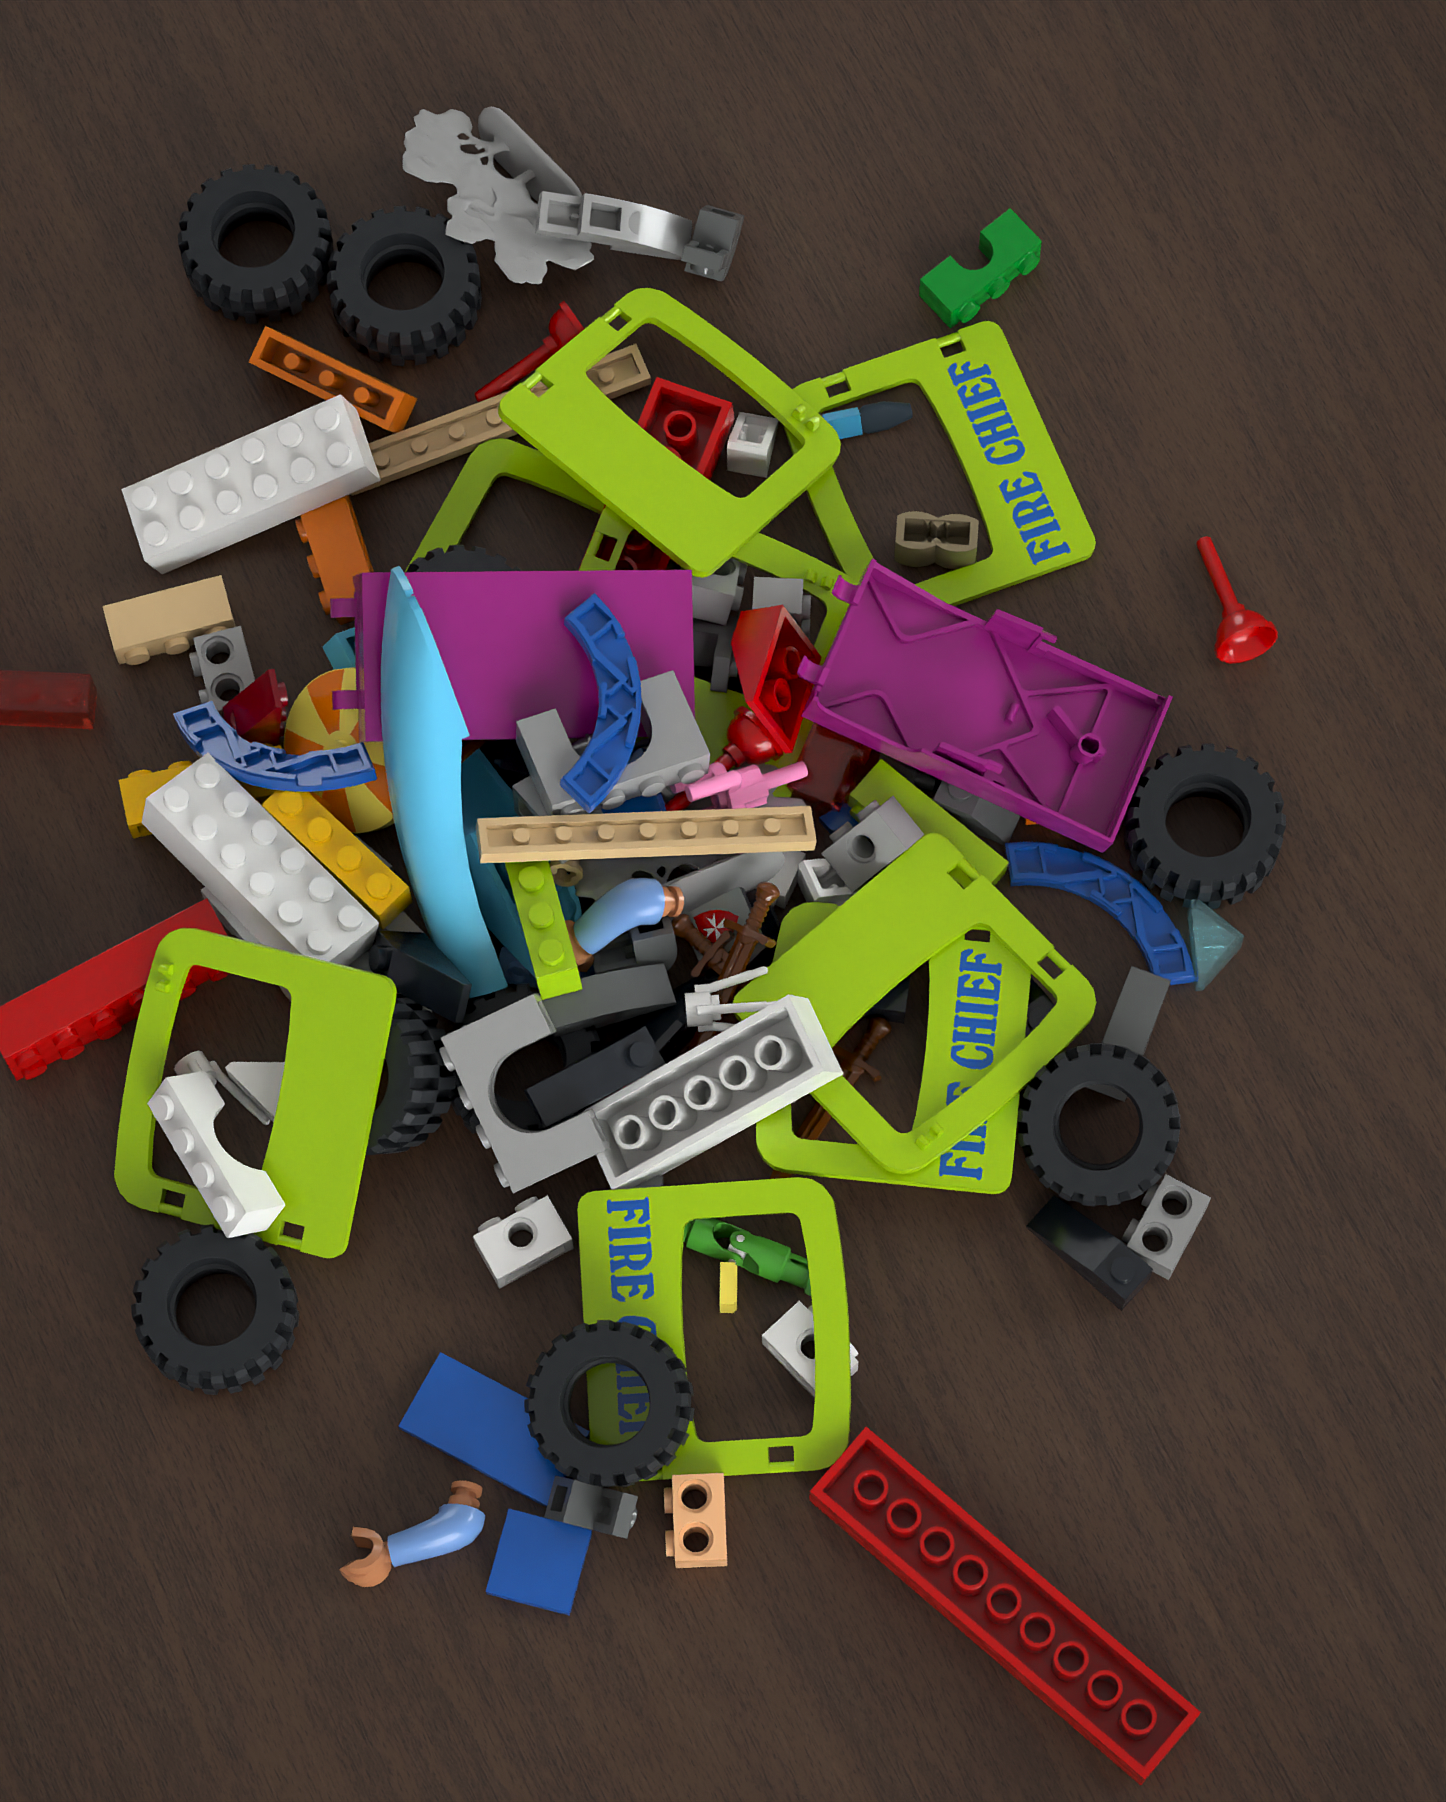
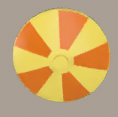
M356 667L328 671L312 680L301 691L290 710L284 734L286 754L303 755L309 753V751L330 750L360 743L358 709L333 710L332 691L356 690ZM363 742L374 766L377 780L336 790L314 792L332 804L331 814L351 833L377 831L394 824L384 762L383 742Z

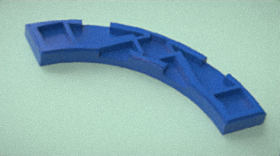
M595 593L564 618V626L582 646L592 666L598 689L599 708L593 736L579 760L560 779V786L589 814L613 789L629 762L639 730L642 703L641 681L635 656L633 657L620 623Z
M213 701L173 714L182 737L200 758L209 753L215 759V762L222 766L235 780L253 786L290 792H316L336 790L377 780L374 766L363 742L336 749L309 751V753L303 755L286 754L285 749L270 747L256 741L250 743L241 738L237 731L222 718Z
M1044 842L1005 843L1004 850L1006 860L1009 862L1007 868L1010 886L1031 885L1056 888L1091 901L1115 918L1128 932L1144 957L1150 973L1171 980L1170 985L1195 981L1191 958L1179 930L1175 928L1173 922L1163 910L1161 903L1130 874L1096 855L1085 851L1082 853L1069 848L1058 847V844Z

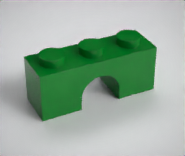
M1009 208L980 231L979 250L990 261L988 265L978 270H969L960 266L949 256L920 279L919 296L950 329L960 321L966 323L978 313L982 303L990 297L992 299L1000 297L1010 286L1011 280L1020 273L1023 276L1027 275L1038 265L1042 241Z

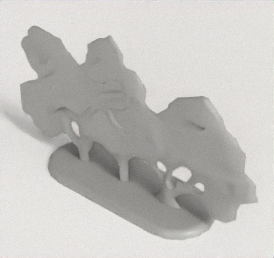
M492 106L483 109L478 118V130L481 140L472 136L471 130L473 126L470 118L462 111L450 109L437 115L422 109L418 115L414 116L416 127L405 133L404 145L406 151L403 154V170L427 182L450 183L456 187L457 194L447 200V211L452 215V219L447 221L445 235L470 244L484 239L494 241L496 252L494 261L509 280L520 284L525 282L531 284L542 283V279L547 273V261L576 270L594 260V255L589 251L592 246L591 242L535 234L538 203H534L530 195L538 202L539 194L542 191L582 197V194L573 180L505 112ZM461 133H464L469 137V139L462 140L459 139L457 136ZM476 144L475 147L478 150L484 148L485 152L468 154L463 152L460 146ZM487 156L489 159L487 165H482L480 158ZM493 158H494L514 179H512V178H505L504 176H502V175L494 168Z
M744 762L740 767H734L729 771L738 770L750 766V764ZM765 763L757 765L761 774L779 769ZM775 787L769 789L767 804L755 808L806 806L802 799L775 797L772 794L777 788ZM710 796L693 801L683 811L700 810L712 806ZM783 852L735 853V855L718 862L715 861L723 854L580 859V866L583 868V878L575 885V895L593 898L597 901L618 884L628 879H634L632 874L635 871L641 870L651 874L654 879L660 882L661 886L666 888L669 886L679 887L684 896V907L681 914H685L736 887H742L746 892L756 888L761 882L769 881L784 865L785 856ZM693 864L698 867L696 871L667 882L669 874L678 866ZM661 866L666 868L663 877H660L657 873Z

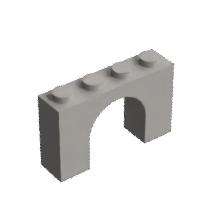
M673 670L641 681L642 703L640 721L650 744L640 758L626 766L616 785L593 811L602 808L611 810L621 806L626 800L641 795L644 797L654 796L665 787L680 782L690 784L701 779L703 775L708 774L710 752ZM556 708L516 721V743L547 816L588 813L560 786V779L575 765L580 756L573 749Z
M539 993L523 998L441 1037L444 1047L439 1048L441 1057L450 1072L456 1070L462 1085L457 1087L463 1104L467 1110L473 1108L480 1121V1124L475 1126L480 1141L486 1149L492 1147L498 1160V1163L494 1164V1170L501 1185L504 1188L510 1186L513 1193L611 1148L593 1109L550 1129L532 1131L511 1123L497 1105L494 1083L498 1069L503 1061L513 1052L557 1032Z

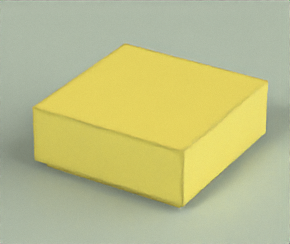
M720 1262V1313H735L737 1311L738 1270L735 1262Z

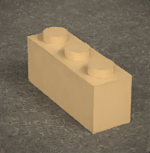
M222 575L103 606L113 649L119 665L124 663L129 665L141 664L148 661L150 656L165 652L171 655L183 653L190 646L195 645L194 637L236 627Z

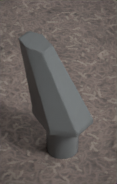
M880 752L879 760L883 759L917 788L934 791L936 777L919 772L916 768Z

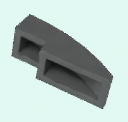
M664 963L616 970L581 978L582 990L542 1000L557 1031L553 1033L554 1037L595 1025L596 1029L676 1005Z
M1131 966L1102 1043L1123 1046L1133 1052L1144 1055L1171 980ZM1094 1084L1085 1086L1123 1102L1128 1097L1121 1090L1109 1085Z

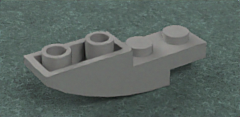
M542 191L539 194L535 234L610 245V250L681 260L685 245L691 241L692 221L660 209L584 193L582 197Z

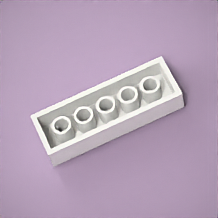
M340 394L123 488L122 492L144 561L161 574H165L379 482L381 479L357 409Z
M209 753L205 754L146 798L142 824L263 945L344 966L351 964L373 946L379 922L222 766L215 762V759Z
M788 994L578 1113V1115L593 1109L611 1147L596 1154L611 1190L632 1189L650 1178L667 1173L843 1075V1072L809 999Z

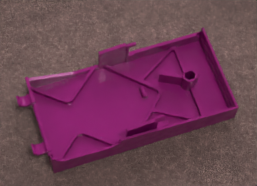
M873 558L864 569L858 585L848 583L839 575L832 594L839 600L848 603L849 606L823 666L811 662L805 655L797 671L798 676L814 684L801 717L1101 853L1113 844L1173 696L1169 695L1165 698L1042 642L1041 640L1045 639L1055 644L1057 636L1044 631L1040 626L996 609L991 617L985 621L947 604L880 565Z
M692 570L404 572L413 589L414 594L411 596L414 595L425 615L470 736L462 740H516V721L555 708L569 739H581L587 733H594L599 708L595 675L582 646L564 626V618L594 593L604 602L620 623L633 657L635 656L640 681L673 670L695 718ZM391 572L357 574L353 576L354 598L330 599L331 618L354 617L356 690L332 691L333 710L358 709L359 742H383L381 723V655L386 600ZM640 721L637 738L647 737V734Z

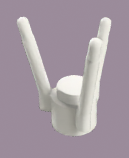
M762 966L710 984L694 985V993H685L687 1027L698 1026V1032H723L735 1024L715 1022V1020H721V1014L757 1012L776 1002L720 1004L719 995H710V993L765 975L768 972L767 967Z
M195 1051L186 1055L175 1065L174 1070L177 1075L206 1071L214 1086L217 1079L264 1125L270 1123L269 1117L221 1071L215 1061L209 1062L202 1051Z

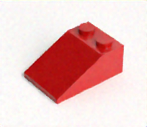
M784 605L741 611L732 635L731 646L745 702L784 753H792L803 720L801 715L813 687L812 683L799 677L797 671L804 655L807 656L808 660L817 665L820 664L822 656Z

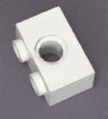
M548 1195L540 1200L535 1196L521 1202L515 1207L516 1213L503 1220L500 1217H495L486 1221L478 1227L479 1233L473 1236L475 1246L499 1289L574 1248L572 1238ZM519 1230H526L533 1235V1239L527 1246L517 1247L510 1242L511 1236Z
M799 1300L762 1335V1344L815 1398V1359L807 1358L801 1351L805 1343L814 1341L812 1305L807 1309ZM850 1343L852 1376L858 1371V1361L855 1358L858 1352Z

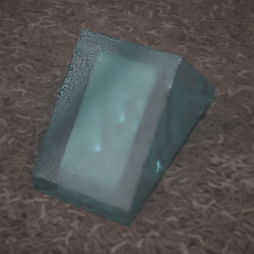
M1192 899L1189 903L1187 916L1192 966L1195 974L1194 985L1195 991H1203L1239 951L1244 935L1201 900Z

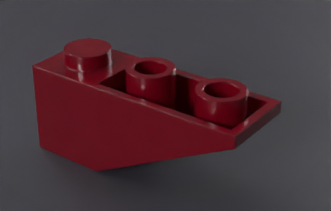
M268 669L222 707V718L237 731L241 738L250 743L256 741L261 744L269 743L277 746L279 737L285 734L283 722L287 720L285 707L288 706V696L285 683H277L275 669Z

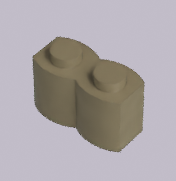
M919 511L897 515L894 560L911 567H923L936 563L941 567L955 570L971 565L976 561L979 521L963 514H949L939 518Z

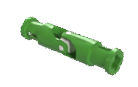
M716 1218L694 1219L686 1224L683 1242L686 1243L687 1248L723 1262H735V1265L778 1283L782 1280L803 1288L804 1294L811 1296L807 1258L792 1253L790 1247L761 1236L752 1235L744 1229ZM718 1238H730L728 1250L722 1248L715 1240Z

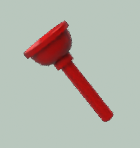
M565 301L558 304L560 309L553 314L549 321L548 330L550 335L542 340L544 344L476 391L475 398L477 402L500 395L541 366L584 330V327Z
M1207 536L1200 538L1196 543L1224 609L1222 612L1223 620L1217 628L1214 652L1221 662L1229 664L1254 659L1274 645L1278 638L1276 626L1271 621H1267L1260 613L1245 609L1243 604L1238 603L1212 539Z
M740 706L734 711V718L730 721L727 728L726 738L728 744L722 749L723 754L713 763H722L728 772L733 766L738 768L744 762L750 765H760L771 759L777 761L784 754L781 747L758 717L748 708ZM682 791L668 801L665 807L667 811H683L692 802L688 800L685 791Z

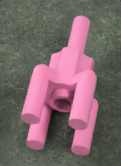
M800 761L765 774H761L759 767L755 764L727 772L722 763L716 762L710 764L708 774L703 775L696 782L690 784L680 782L671 785L670 788L674 794L685 791L690 802L710 796L713 805L700 810L755 808L767 804L769 789L807 777L808 770L805 763Z

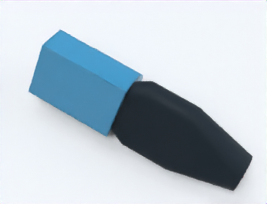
M883 401L864 405L859 410L858 407L822 414V417L836 430L839 439L863 435V432L869 434L888 430L913 418L910 403Z

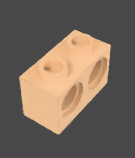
M724 1473L672 1475V1487L664 1488L665 1514L673 1513L674 1530H665L666 1557L675 1556L676 1568L727 1566ZM690 1490H699L706 1495L707 1501L701 1508L690 1509L683 1504V1496ZM694 1532L704 1534L709 1541L707 1547L700 1552L689 1551L684 1546V1540L689 1534Z

